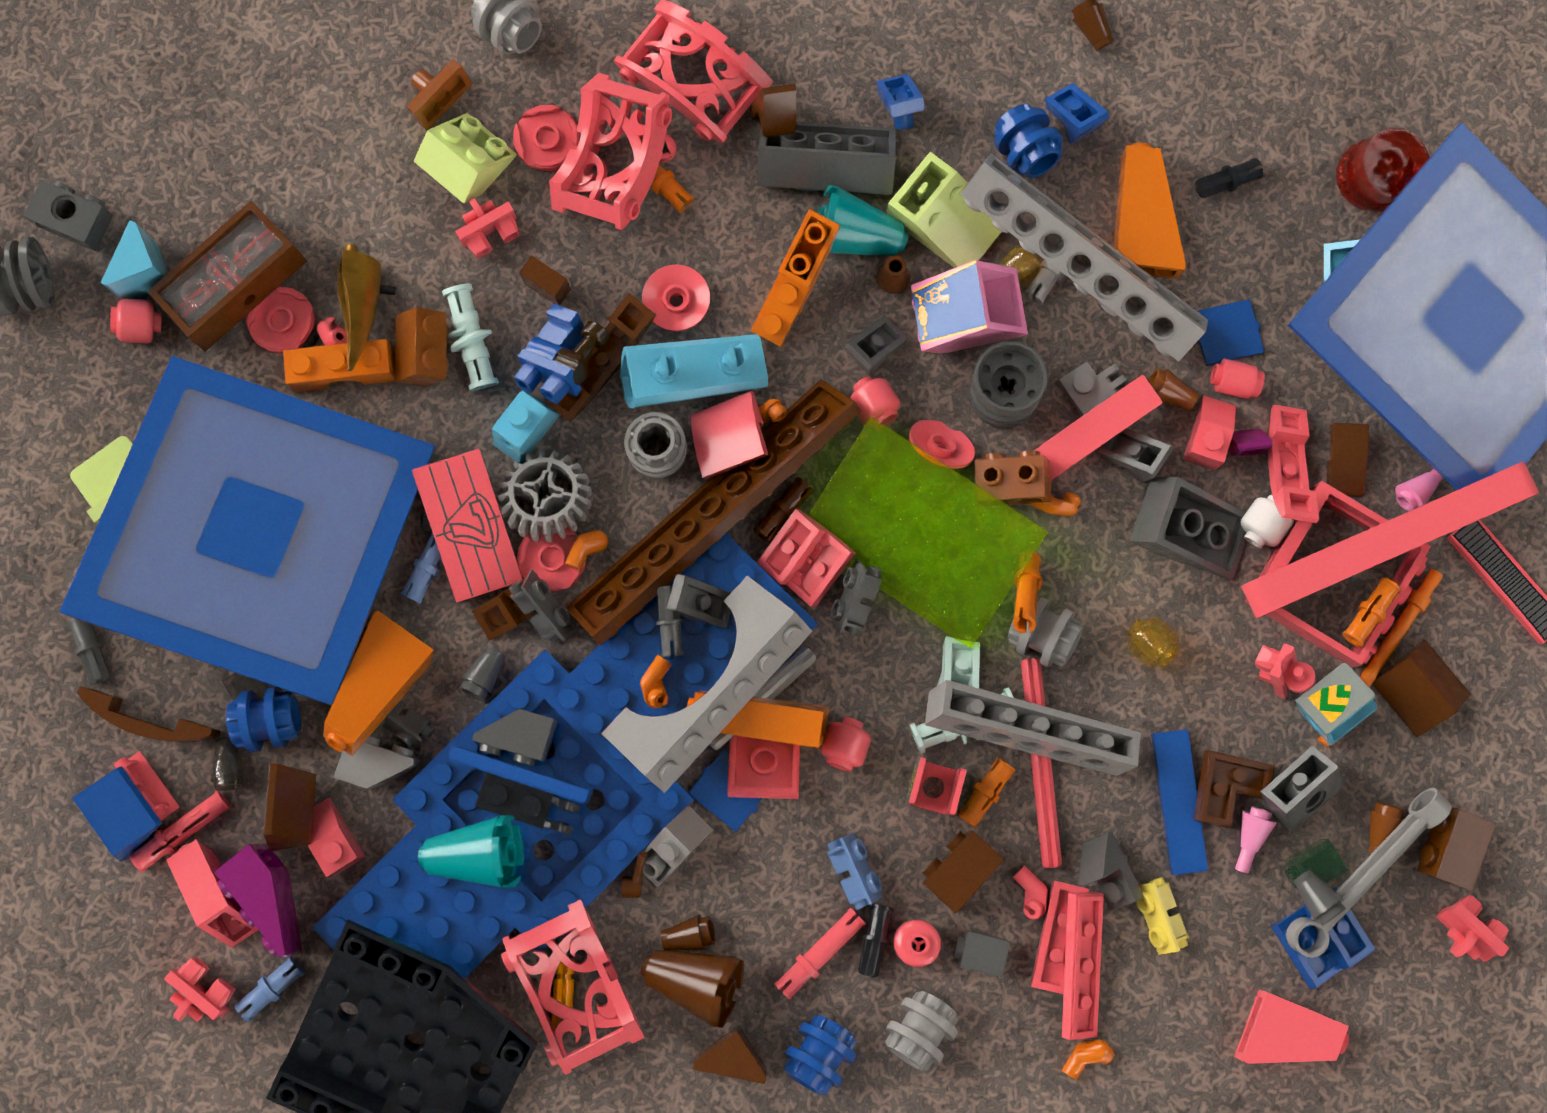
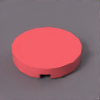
M539 105L527 110L522 115L518 124L516 123L513 130V143L519 158L527 166L539 171H555L561 167L569 150L577 149L580 141V132L576 131L577 124L575 119L566 111L561 110L560 107L555 105Z
M279 286L247 314L246 322L250 335L258 346L271 353L283 354V350L298 349L305 345L307 339H309L308 337L314 331L316 317L313 306L304 294L293 288Z
M566 528L564 530L565 538H560L558 533L552 534L553 539L551 543L546 541L544 535H541L537 542L532 540L531 533L525 536L518 547L517 564L524 579H526L529 571L533 569L539 578L548 584L551 592H559L575 584L586 567V560L581 571L565 565V562L577 534Z

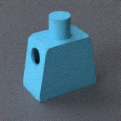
M522 390L492 428L493 445L512 460L523 464L526 453L530 455L559 418L560 414L534 394Z

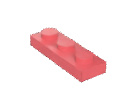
M1053 880L1030 983L1031 987L1064 995L1068 893L1089 892L1090 889Z

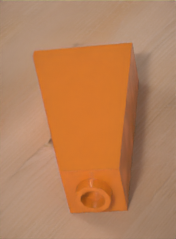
M1143 142L1126 145L1121 155L1113 247L1150 276L1179 279L1185 271L1186 262L1161 148H1153L1150 144Z
M378 610L373 614L324 722L323 736L327 744L338 752L344 750L351 756L356 753L386 718V715L393 710L431 665L434 650Z
M700 690L695 692L694 698L689 697L687 707L699 700L708 691ZM752 697L720 733L819 748L824 742L830 706Z

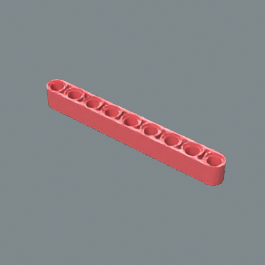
M1523 461L1242 585L1241 589L1255 618H1259L1524 501L1540 492Z

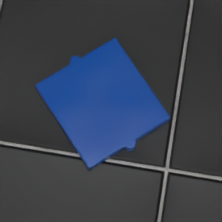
M1250 299L1197 311L1208 319L1206 332L1197 341V343H1200L1206 366L1221 363L1224 358L1235 360L1264 353L1258 331L1260 323L1255 320Z
M724 748L709 767L703 768L704 774L688 794L736 832L751 812H757L758 808L756 806L763 798L728 797L729 751Z

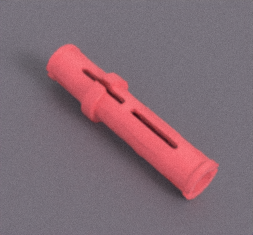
M216 790L214 794L165 830L161 828L154 833V838L135 852L129 854L131 862L140 872H145L147 868L166 854H174L177 851L178 845L201 830L223 812L231 808L230 803L222 792Z
M849 908L837 923L803 956L799 954L795 958L797 962L774 983L775 986L791 1000L811 977L816 979L820 975L817 971L866 923L852 908Z

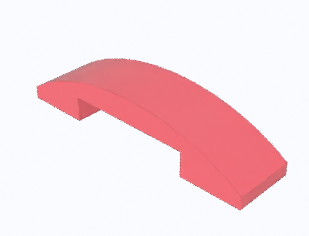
M1273 405L1268 434L1273 446L1268 449V468L1274 503L1282 518L1317 523L1319 521L1316 491L1309 489L1305 443L1310 437L1307 410Z

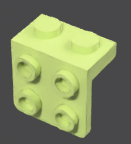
M126 436L118 437L72 470L70 474L72 481L92 507L86 512L96 524L100 520L133 445L132 441Z

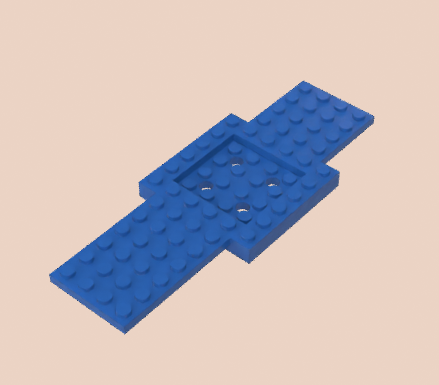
M727 533L723 535L719 542L712 545L697 558L692 566L686 568L680 574L729 593L746 576H749L795 611L812 631L818 626V623ZM657 595L645 605L640 613L634 615L619 628L613 637L607 639L601 646L598 645L571 673L547 650L541 652L392 799L416 826L312 928L334 950L341 932L349 919L450 965L466 978L503 941L502 938L508 936L515 928L521 934L570 911L568 905L580 899L585 908H587L638 857L639 852H643L657 835L694 801L676 781L665 793L661 791L601 733L625 707L642 716H664L686 708L689 697L694 698L695 692L700 690L709 691L720 679L733 655L737 630L732 611L726 629L681 617V619H684V623H681L684 655L675 656L674 642L671 641V656L663 658L672 665L662 678L669 698L667 705L661 709L651 708L647 705L640 686L642 676L657 655L661 656L662 653L660 625H656V622L659 621ZM518 709L558 721L552 738L556 748L554 756L545 762L536 760L534 766L514 761L515 753L503 749L500 756L479 750L481 743L473 741L472 738L475 732ZM452 746L470 750L588 790L598 789L604 794V805L598 810H591L586 804L558 795L555 796L556 798L581 806L579 813L572 814L552 805L548 819L570 824V826L574 827L571 835L547 827L542 829L514 819L510 821L512 825H519L523 840L524 860L523 865L516 866L515 876L521 875L516 887L500 888L428 875L424 868H421L419 865L418 851L426 839L500 816L499 814L475 807L486 772L449 760L448 756ZM540 840H548L553 844L554 854L549 860L542 861L535 855L534 848ZM545 943L536 947V949L544 951L548 945Z

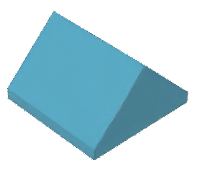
M129 220L101 281V284L120 299H142L149 296L150 294L147 291L169 273L157 242L137 223Z

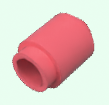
M1225 358L1220 364L1214 365L1210 376V383L1215 384V392L1249 399L1250 397L1258 398L1265 380L1264 371L1258 370L1257 366Z

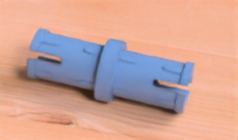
M433 532L419 560L415 559L412 565L415 567L403 591L400 593L420 604L433 577L438 576L440 572L438 568L442 561Z
M292 956L288 957L271 975L260 978L257 981L258 986L234 1004L237 1013L251 1004L252 1006L241 1015L245 1021L250 1022L271 1001L277 1002L282 997L281 992L305 974L304 969L299 966L288 975L287 972L298 963Z

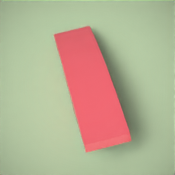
M1141 375L1034 451H1039L1040 455H1044L1050 461L1051 480H1053L1159 407L1163 402L1146 377Z

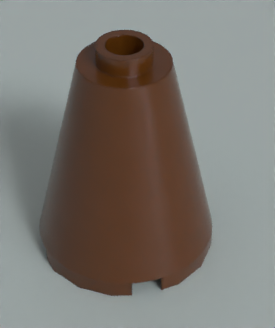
M655 950L652 955L645 957L640 973L644 976V983L712 1027L723 1028L736 1004V1001H732L736 987L741 989L744 961L736 956Z

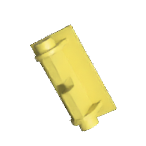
M1159 877L1149 881L1150 883L1139 885L1144 897L1136 901L1139 910L1144 914L1149 928V939L1157 949L1158 955L1179 952L1181 948L1188 946L1186 939L1189 938V935L1186 932L1180 913L1168 916L1167 910L1177 907L1169 882L1165 883L1163 877Z

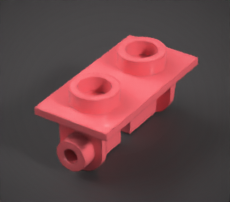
M138 751L129 759L123 757L114 764L116 768L123 767L160 821H163L180 808V805L141 751Z

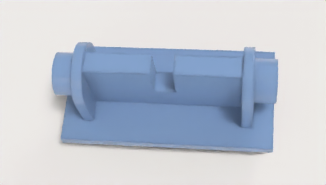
M854 832L827 844L830 850L827 854L836 874L838 875L848 870L851 877L840 881L850 905L854 904L857 910L883 897L880 892L882 890L881 881L878 875L871 871L866 861V847L859 838H856Z

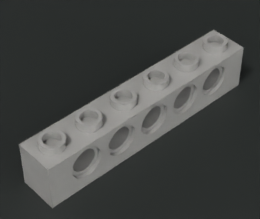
M950 680L944 681L929 691L925 718L926 726L1115 776L1138 767L1141 732Z

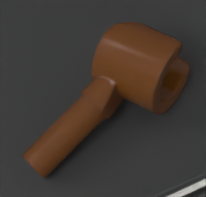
M639 852L633 877H622V898H639L641 896L642 872L647 859L645 852Z

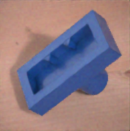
M909 74L876 81L878 95L894 119L895 128L903 130L913 127L915 124L913 113L925 110L923 96Z

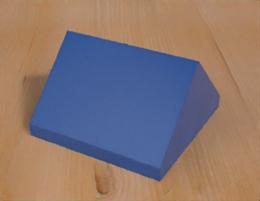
M122 766L114 769L72 798L111 855L120 862L128 858L129 854L134 852L162 824Z

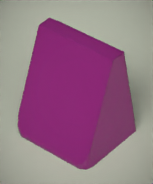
M1262 429L1234 431L1229 446L1230 455L1237 457L1263 454L1273 445L1272 440Z

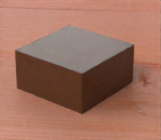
M532 255L519 272L526 286L557 305H561L571 291L567 278Z

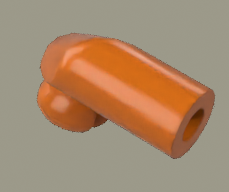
M771 398L759 406L764 423L760 425V428L770 419L773 422H780L785 418L787 409L779 399Z
M1066 492L1062 500L1051 496V502L1028 505L1048 514L1071 517L1079 511L1077 507L1080 505L1081 499L1074 493Z
M593 530L578 535L565 565L581 571L587 555L606 549L609 542L607 535L600 530Z
M659 655L655 657L640 680L644 701L649 707L657 709L665 707L668 703L669 697L665 691L662 678L672 665Z
M1100 1039L1080 1042L1073 1049L1061 1071L1077 1080L1086 1064L1101 1062L1104 1065L1110 1063L1114 1057L1113 1048L1106 1041Z

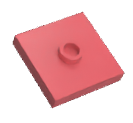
M734 735L730 739L728 797L799 799L800 745Z

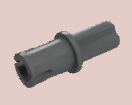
M662 586L657 590L659 621L656 622V625H660L661 657L671 656V641L674 642L675 656L684 655L681 623H684V619H681L679 613L666 609L673 586Z
M75 618L70 619L68 624L71 627L77 646L75 654L81 658L89 683L91 685L104 683L109 680L110 674L101 651L104 648L103 643L98 642L92 624Z

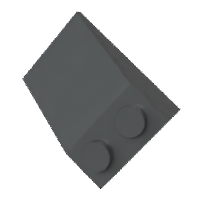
M1155 477L1150 480L1130 542L1157 555L1233 581L1246 542L1244 538L1246 532L1241 526V519L1246 512L1179 477Z

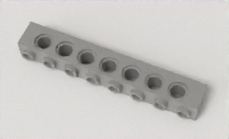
M989 154L960 195L965 198V203L976 212L982 211L992 219V223L997 229L1014 235L1019 239L1020 245L1031 254L1037 253L1044 258L1048 267L1059 275L1065 274L1074 281L1073 284L1077 290L1084 295L1089 296L1091 294L1099 300L1101 307L1112 316L1118 315L1125 320L1133 333L1140 337L1146 336L1155 343V348L1165 357L1169 358L1172 356L1179 362L1206 332L1207 318L993 154ZM1001 191L1005 193L1009 202H997L993 197V192ZM1024 212L1031 213L1035 217L1036 223L1027 224L1023 222L1020 214ZM1058 234L1062 237L1064 243L1054 245L1048 240L1047 235ZM1076 255H1085L1090 259L1091 264L1087 266L1080 265L1074 257ZM1113 276L1119 284L1107 286L1102 281V277ZM1140 297L1145 301L1146 305L1135 307L1129 302V298ZM1158 318H1167L1173 325L1164 328L1159 326L1156 320Z

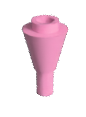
M1432 469L1430 472L1397 485L1395 493L1398 504L1407 511L1425 505L1443 477L1435 469Z
M1254 806L1251 807L1250 812L1242 811L1240 844L1242 849L1235 867L1236 870L1249 874L1255 853L1260 850L1277 824L1276 821L1271 819L1273 813Z

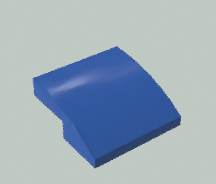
M1306 905L1271 926L1309 989L1317 988L1342 969L1351 968L1376 950L1351 909L1328 932L1329 945L1325 952L1313 958L1306 957L1293 950L1286 938L1287 929L1295 919L1312 917ZM1310 925L1302 929L1298 937L1300 948L1307 949L1315 943L1317 939L1316 928Z

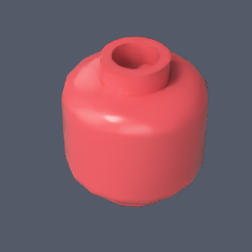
M120 299L117 307L111 306V334H116L118 340L123 343L149 344L154 339V333H161L162 312H155L154 305L150 300Z
M867 376L853 386L855 391L850 399L861 410L857 416L864 426L881 429L898 417L897 411L901 403L886 379H872L870 376Z
M844 717L843 722H832L829 724L820 751L827 758L825 762L827 765L847 772H852L853 768L863 765L871 743L870 734L862 729L864 723L853 718Z
M911 919L904 922L896 930L893 947L897 956L905 964L912 967H924L931 964L938 957L941 950V938L938 931L930 923L921 919ZM916 937L923 938L920 941L915 940ZM912 942L916 944V950L912 948ZM925 943L924 948L920 950V945Z

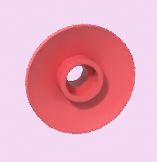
M678 264L668 265L658 269L648 278L642 292V303L656 314L653 320L656 326L667 331H685L696 326L705 317L710 305V291L705 279L693 268ZM672 297H682L683 303L677 307L673 306L670 303Z
M918 421L909 432V439L915 450L934 464L947 468H963L968 466L974 459L975 449L969 438L961 431L948 428L941 421Z

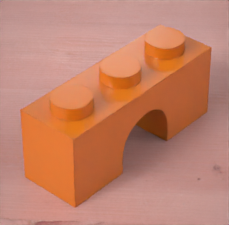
M387 339L367 341L353 371H348L347 343L283 350L285 382L295 393L329 389L330 383L338 381H357L363 385L395 382V353L393 346Z

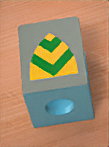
M1347 663L1340 664L1295 700L1299 712L1329 746H1332L1378 708L1377 704L1373 701L1375 693Z

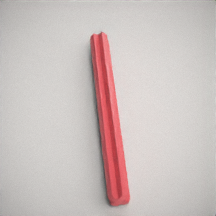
M1024 659L1021 662L1025 701L1045 706L1040 659ZM1030 753L1042 866L1044 868H1058L1062 865L1052 762L1051 758Z

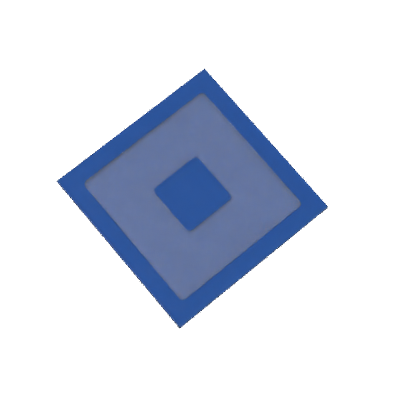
M1463 123L1457 125L1288 324L1329 367L1455 490L1466 487L1524 461L1526 464L1547 439V208Z
M171 356L59 613L332 706L418 493L412 469L429 464L435 450V445Z

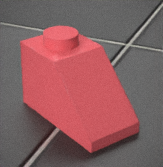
M1205 395L1202 396L1183 460L1216 470L1225 462L1234 433L1236 405Z
M330 797L314 806L311 844H308V847L325 876L334 877L364 859L365 855Z

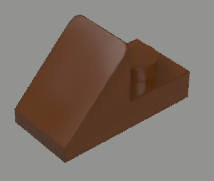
M795 84L762 88L750 105L752 120L760 119L764 137L795 132L797 91Z

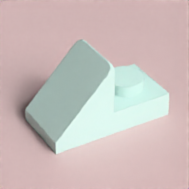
M946 636L943 644L942 672L938 685L946 680L979 688L980 642Z

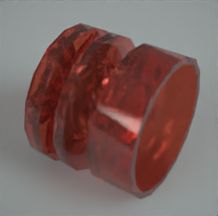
M1387 128L1346 149L1340 156L1336 167L1337 185L1342 196L1352 206L1361 210H1378L1390 205L1428 161L1430 156L1425 144L1415 133L1404 128Z

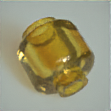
M1157 616L1148 618L1145 621L1139 618L1127 632L1130 636L1127 645L1129 652L1148 668L1158 666L1165 668L1181 649L1178 646L1179 635Z

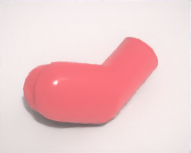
M327 317L325 321H320L317 325V333L324 345L347 342L346 330L341 328L340 323L337 325L334 322L336 320L334 317Z

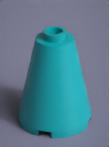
M829 185L823 197L829 198L827 205L819 206L817 212L841 225L830 254L895 256L898 250L903 251L905 249L909 233L904 230V223L838 186Z
M500 815L428 838L423 846L419 848V865L421 868H424L428 875L500 888L516 887L521 878V875L515 876L516 866L523 865L524 860L519 825L511 824L510 821L515 819L513 815Z

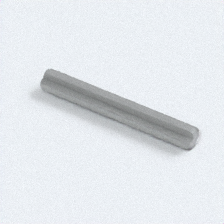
M803 646L769 678L753 697L776 698L815 662L816 656L808 647ZM719 733L709 745L713 749L719 750L734 735Z

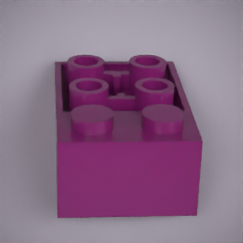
M248 844L214 872L220 879L217 885L229 899L234 897L242 909L239 913L243 920L252 928L256 926L262 933L264 938L261 941L269 953L273 956L278 954L280 958L299 954L302 951L289 871L273 851H269L267 844Z

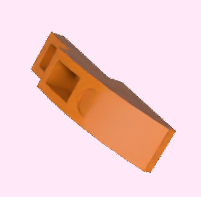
M812 209L808 210L778 270L779 274L750 331L779 347L783 345L797 316L801 314L836 239L840 224Z

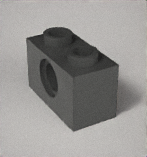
M41 180L23 217L38 228L96 252L113 217L104 208L106 203L90 194H86L85 198L74 194L75 190L62 182L56 181L52 185ZM76 208L74 215L65 219L67 212L70 209Z
M1312 745L1261 791L1266 811L1273 813L1272 816L1293 833L1344 786L1339 766Z

